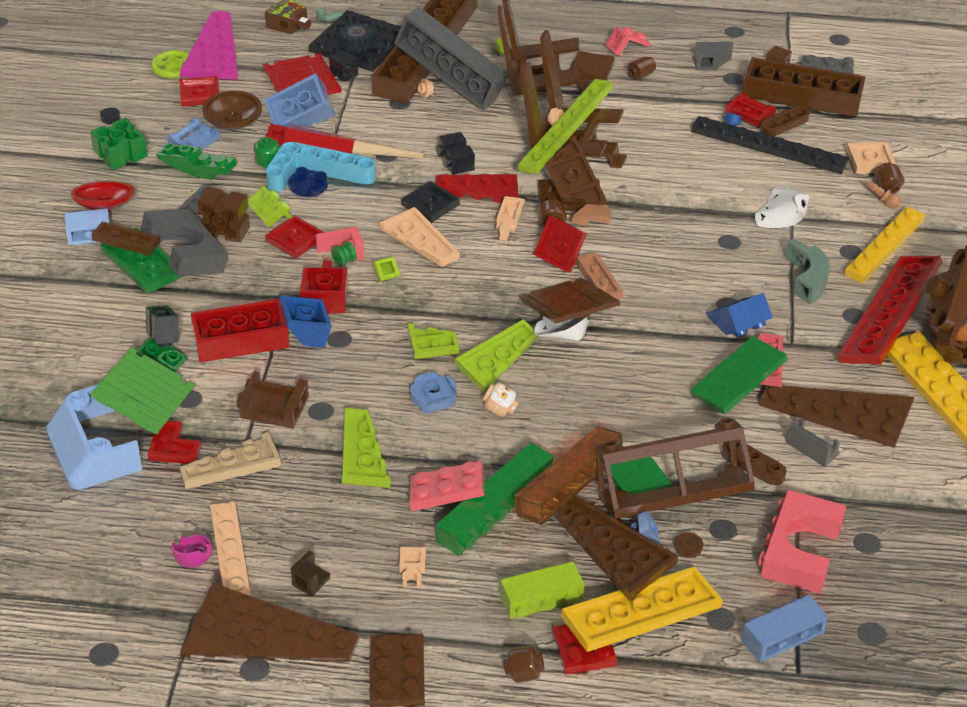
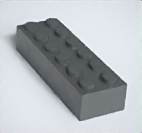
M420 7L405 15L394 43L396 46L484 111L497 100L508 76L506 71Z

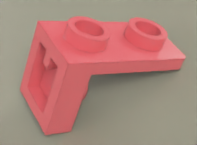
M616 26L605 45L614 54L620 56L629 40L648 47L651 43L646 39L647 36L640 31L635 33L628 27L623 29Z
M357 226L316 234V250L318 253L331 251L332 247H340L344 242L349 241L356 250L357 260L364 259V242Z

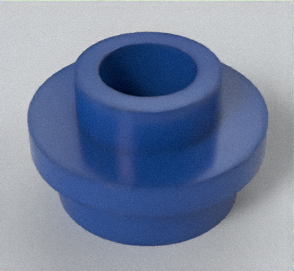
M729 112L726 113V116H723V120H726V123L737 126V124H742V116Z

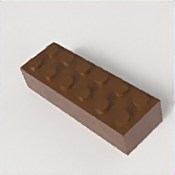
M752 57L745 76L743 93L749 95V98L754 100L759 99L788 106H803L827 113L833 112L857 117L866 76Z

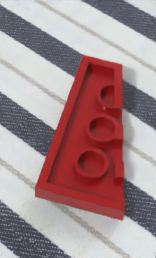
M517 174L436 175V184L457 197L462 198L464 195H470L475 200H481L482 197L491 198L493 202L502 203L505 196L519 198Z

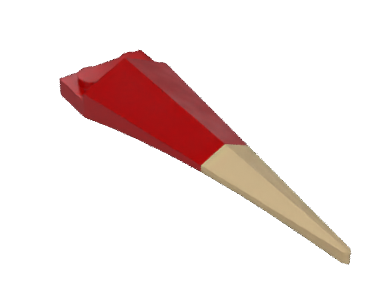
M270 124L266 137L276 140L280 147L286 142H296L350 154L423 158V153L291 124L288 127Z

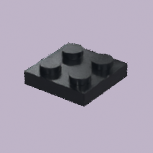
M429 181L402 198L401 205L408 210L415 207L432 223L459 206L460 198Z

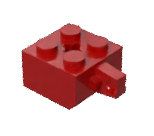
M323 260L322 268L303 267L300 297L323 299L327 313L346 314L349 287L348 268H332V261Z

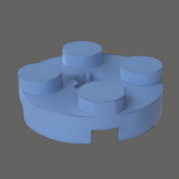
M436 372L421 374L414 379V384L410 387V398L420 408L421 412L429 414L433 411H440L455 405L457 387L451 377L445 375L444 378L438 376Z

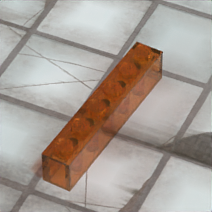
M601 426L594 428L515 495L517 517L540 525L545 523L597 477L595 445L603 444V442L608 440H614L623 446L622 433Z

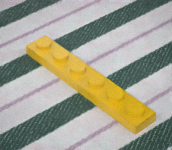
M906 207L846 268L845 276L864 284L924 221L925 214L916 209Z

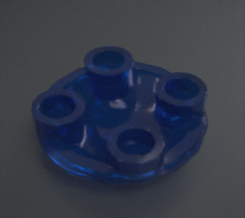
M298 167L296 173L289 177L287 185L289 190L298 196L315 197L327 190V174L323 171L317 172L308 170L305 167Z

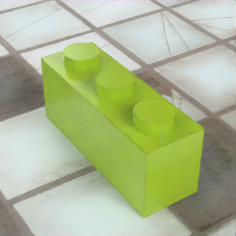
M574 561L500 579V598L510 619L525 617L529 614L549 611L556 607L572 605L583 601L584 582Z

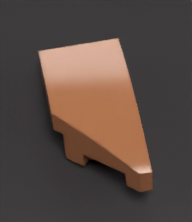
M586 204L572 216L570 222L587 226L590 220L609 224L612 217L608 205Z

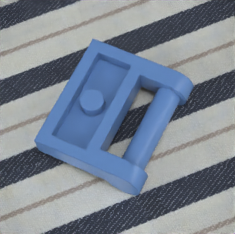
M194 117L181 130L168 135L167 141L176 145L200 147L202 151L221 137L219 130L202 123L199 118ZM193 130H196L195 132H193L192 134H190L189 136H187L185 139L181 140V139H182L183 137H185L187 134H189V133L192 132Z

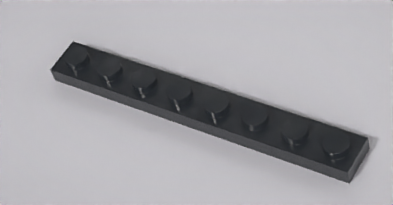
M698 116L692 125V133L842 174L848 164L849 157L839 153L828 152L802 143L788 141L781 137L770 136L763 132H756L744 127L730 125L726 122L712 120L708 117Z

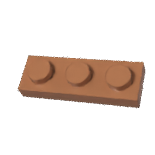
M597 252L577 257L576 264L588 282L616 299L623 298V290Z

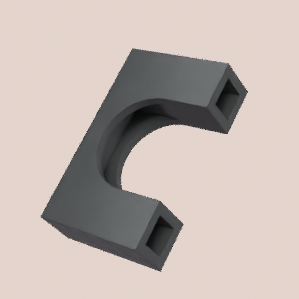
M191 209L144 212L140 228L142 232L159 236V240H180L190 244L172 246L168 265L177 276L224 272L225 265L228 262V253Z

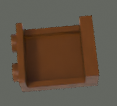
M254 371L251 378H248L246 381L244 392L239 394L236 405L240 411V418L294 429L309 398L308 380L299 379L295 388L263 382L260 380V373Z

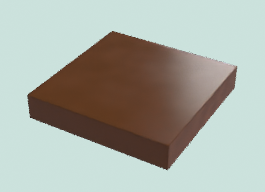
M578 51L571 69H582L584 79L607 81L614 65L615 57Z

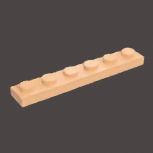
M235 501L210 505L222 586L251 596Z

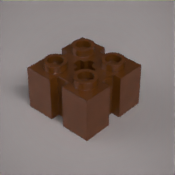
M207 187L198 200L199 215L203 216L201 219L202 224L214 238L224 235L225 240L241 243L250 228L249 214L245 213L248 209L247 194L231 191L229 195H226L222 189Z

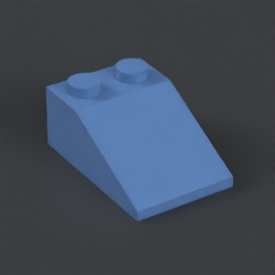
M316 73L264 99L272 124L288 127L291 124L301 127L320 123L335 115L326 86Z

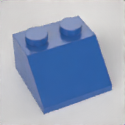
M764 293L739 299L706 313L707 317L725 335L735 333L736 337L748 333L747 328L752 326L753 329L765 326V321L773 318Z
M280 295L279 302L286 325L301 344L311 348H325L331 330V323L323 299Z

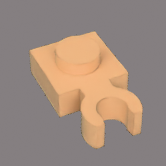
M400 547L399 572L403 573V587H407V581L410 579L416 580L417 587H421V574H425L426 547Z

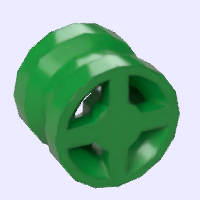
M349 241L344 242L340 247L334 246L331 249L332 258L339 267L345 266L346 262L357 260L356 250Z

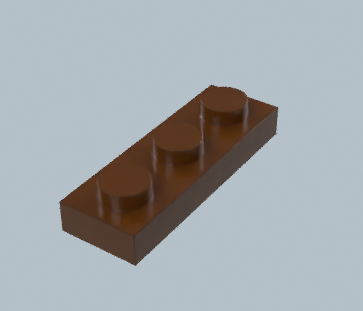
M103 221L91 234L92 241L148 256L160 244L159 236Z

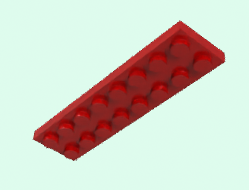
M941 255L899 257L837 355L839 363L871 365L883 363L924 295L927 281L936 275L942 265Z

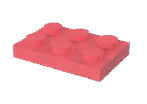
M482 460L477 462L469 461L454 467H443L431 472H419L411 476L409 504L412 511L484 496V466Z

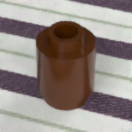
M644 56L628 65V74L634 80H640L653 73L656 69V63L652 57Z

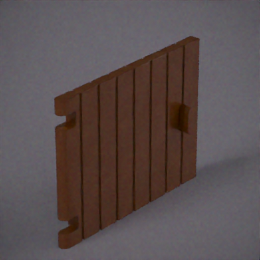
M583 278L575 279L574 282L566 281L539 290H533L528 295L526 293L519 295L521 301L555 324L574 318L581 319L590 316L591 313L620 306L618 299Z

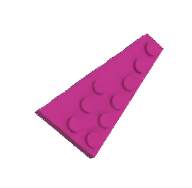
M211 12L180 70V77L217 76L218 79L237 80L238 72L230 12Z

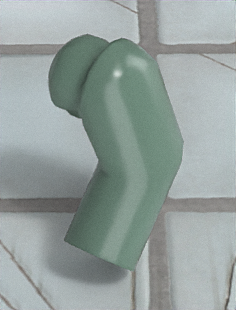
M324 8L316 10V18L328 23L336 21L343 15L341 10L327 14Z

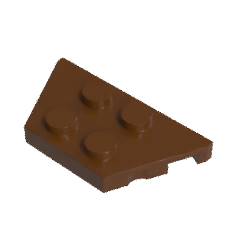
M576 136L572 137L570 143L564 149L561 148L556 156L545 164V170L561 202L605 205L607 199Z

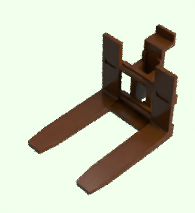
M502 0L503 8L502 5H499L497 14L512 96L523 95L520 70L523 64L527 62V59L542 57L541 43L520 46L510 0ZM579 37L552 41L560 86L579 84L582 94L592 83V79L584 80L582 69L561 70L559 54L579 51ZM543 64L531 66L536 90L546 89Z
M544 30L540 37L549 111L543 122L530 63L525 62L520 70L531 148L552 127L548 122L550 110L558 108L565 113L568 109L564 107L549 30ZM595 108L584 121L588 123L585 129L576 130L561 148L564 149L570 143V139L576 136L585 157H609L611 168H622L627 155L620 154L618 142L597 140L596 129L599 123H619L624 110Z

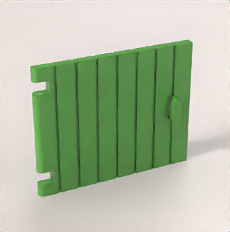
M131 347L92 391L90 396L106 407H110L138 423L144 429L158 434L196 384L191 381L187 384L184 383L181 375L145 354L142 357L136 355L138 350Z

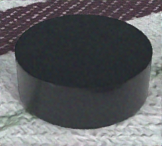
M113 107L103 109L100 112L101 121L104 124L111 125L113 122L120 120V111Z

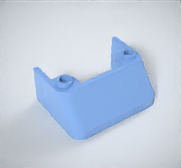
M98 385L70 393L46 426L49 441L69 487L76 490L88 488L142 470L137 440L112 447L110 441L106 438L98 437L87 440L80 422L115 411L90 396Z

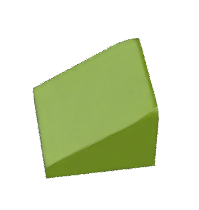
M394 256L376 260L372 264V269L380 282L401 276Z

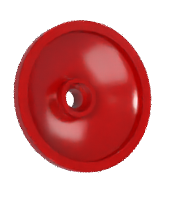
M116 181L91 182L80 185L71 191V198L77 204L90 210L108 208V212L126 204L135 195V189L132 185Z

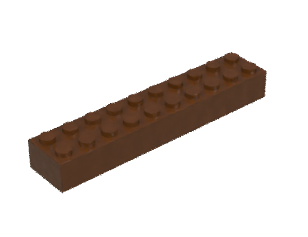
M430 0L423 10L458 35L477 9L478 0ZM395 45L372 75V95L408 104L417 92L418 84L422 79H426L431 71Z

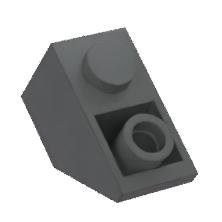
M696 42L694 53L696 69L716 70L730 61L733 42Z

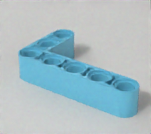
M296 142L284 143L266 168L267 189L269 191L273 189L275 192L285 189L296 170L360 184H372L376 180L375 160L372 158Z

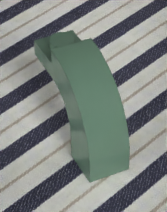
M793 238L787 242L785 258L804 271V273L796 277L794 294L808 304H812L826 290L830 270L829 261L824 252L816 245L809 249Z

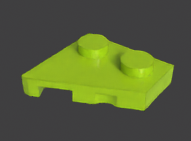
M408 323V334L414 359L459 354V344L455 332L442 331L432 327H428L426 331L415 328V324Z

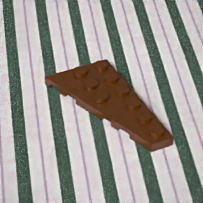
M767 385L760 398L759 406L797 418L801 417L806 421L895 448L913 405L914 397Z
M562 487L545 498V507L629 601L678 563V555Z
M212 583L180 651V656H205V658L225 656L233 657V659L266 660L289 658V660L298 661L300 659H317V661L350 662L360 637L359 634Z

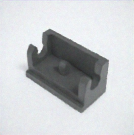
M801 417L798 420V425L794 421L789 424L786 443L825 467L839 455L840 441L834 439L832 446L804 428L805 420Z

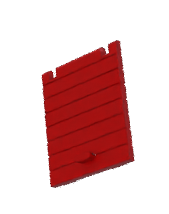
M321 53L315 54V57L307 55L275 61L273 65H269V63L263 64V69L276 93L315 73L325 84L328 95L342 92L340 85Z

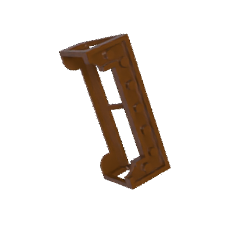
M722 418L714 425L715 429L626 447H623L614 440H608L603 442V444L595 445L599 500L610 514L617 519L640 514L645 511L651 512L754 491L755 481L743 427L735 419ZM740 439L747 474L737 464L736 440ZM730 441L731 464L724 465L725 469L718 472V478L685 484L679 451ZM673 453L679 481L678 486L629 495L626 490L615 491L610 468L611 464ZM603 464L609 487L607 489H604Z

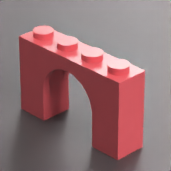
M788 490L785 499L780 498L777 512L780 514L779 516L774 515L771 530H774V532L767 535L765 547L768 548L767 552L762 550L758 565L763 566L761 577L821 594L830 559L797 549L788 541L787 537L796 532H812L838 540L846 505Z

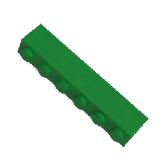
M532 442L529 443L484 482V496L464 500L436 524V542L458 556L465 550L471 549L474 543L482 535H486L493 525L498 521H502L512 508L519 506L529 493H533L539 484L552 476L554 472V456Z

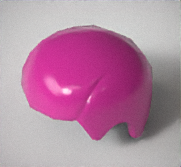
M192 535L187 538L182 536L178 545L175 543L171 544L176 562L185 568L194 569L202 566L210 558L213 551L211 541L204 535Z

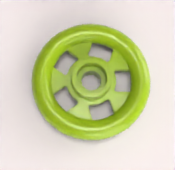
M180 50L162 52L151 61V69L156 75L163 78H181L180 70L189 53Z

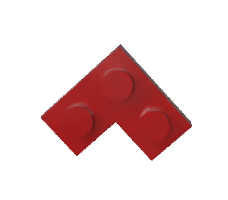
M167 421L158 434L154 433L147 453L148 460L182 464L192 463L198 459L201 442L180 439L183 423Z
M567 624L553 626L552 634L565 675L617 666V657L612 644L587 652Z

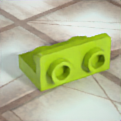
M263 186L247 199L249 207L268 228L283 215L288 219L292 217L289 214L290 207L284 200L279 202L281 198L273 189L269 191Z

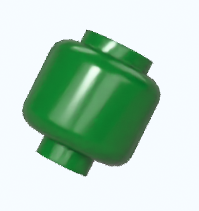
M269 137L258 140L253 147L255 162L259 166L267 168L280 149L279 143Z

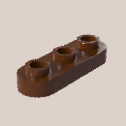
M803 106L792 107L763 120L760 131L770 136H777L808 122L810 111Z
M736 440L737 464L742 470L746 471L740 440ZM730 441L722 444L721 455L726 461L731 463ZM747 445L753 476L769 485L782 484L786 478V467Z

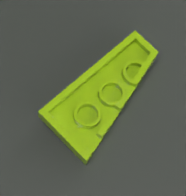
M523 319L455 358L454 364L485 393L489 386L493 385L534 343L537 336L534 334V329Z
M345 408L341 483L390 488V476L387 475L386 464L381 457V448L375 438V429L369 410Z

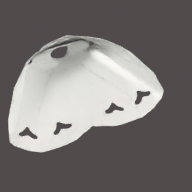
M783 186L774 188L768 198V203L755 213L756 224L765 228H782L796 225L806 217L809 194ZM761 214H763L764 216H766L762 221H761V219H762Z
M543 316V320L536 324L534 334L551 339L581 341L589 321L587 317L555 324Z

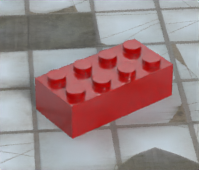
M279 299L190 313L199 363L290 348L288 327Z

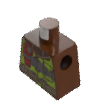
M281 0L265 11L266 28L293 34L300 28L308 30L311 26V20L307 19L306 7L294 0Z

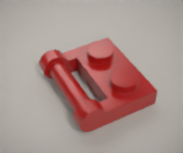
M741 93L725 106V113L729 112L742 116L741 120L758 127L763 120L775 115L776 107L772 105L767 106L749 98V95Z

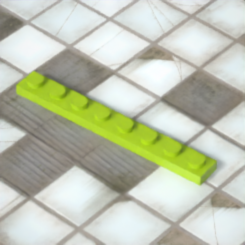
M594 79L518 164L519 171L538 174L613 89L612 81Z

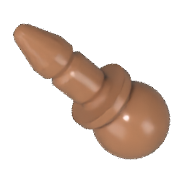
M867 182L870 190L879 197H882L880 201L884 202L885 206L892 209L900 206L901 199L897 194L891 193L890 190L885 192L876 183Z

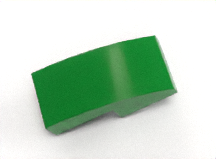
M150 338L139 347L136 354L140 357L145 354L174 372L188 358L172 346H167L165 349Z

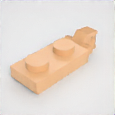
M504 197L496 219V229L500 232L499 240L507 241L510 231L515 232L525 206V199Z

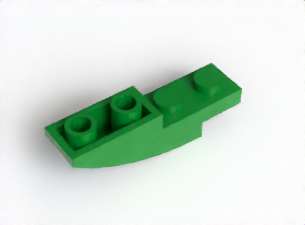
M168 143L156 154L157 158L183 173L208 180H213L218 174L227 175L237 165L235 157L209 155L208 153L202 154L200 147Z

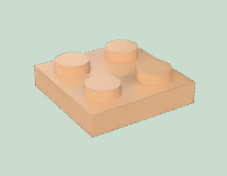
M887 142L848 143L847 152L856 174L875 173L877 168L883 163L896 164Z

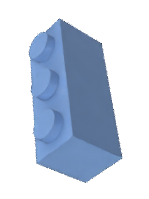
M807 595L801 599H794L779 609L774 608L768 614L759 618L750 619L744 624L742 642L761 663L824 634L828 616L813 598Z

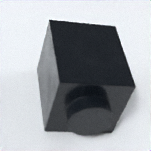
M342 50L329 56V67L332 74L343 82L359 75L358 59L347 51Z

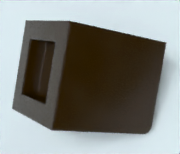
M310 550L290 568L292 586L311 597L330 579V573L315 565V555Z

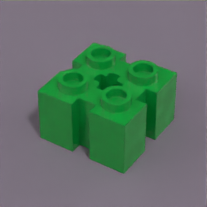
M127 118L113 122L111 127L106 128L104 125L90 131L93 151L100 158H104V163L111 170L121 168L126 165V161L137 162L148 157L145 136L138 129L134 130V125Z

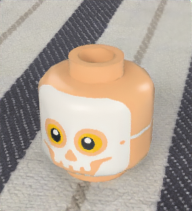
M500 382L495 385L491 384L482 399L485 402V409L499 417H504L507 413L512 414L518 405V402L515 401L516 391Z

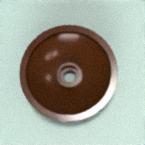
M225 91L208 98L203 104L202 111L204 118L210 124L223 129H238L252 124L260 117L262 104L256 96L248 92Z

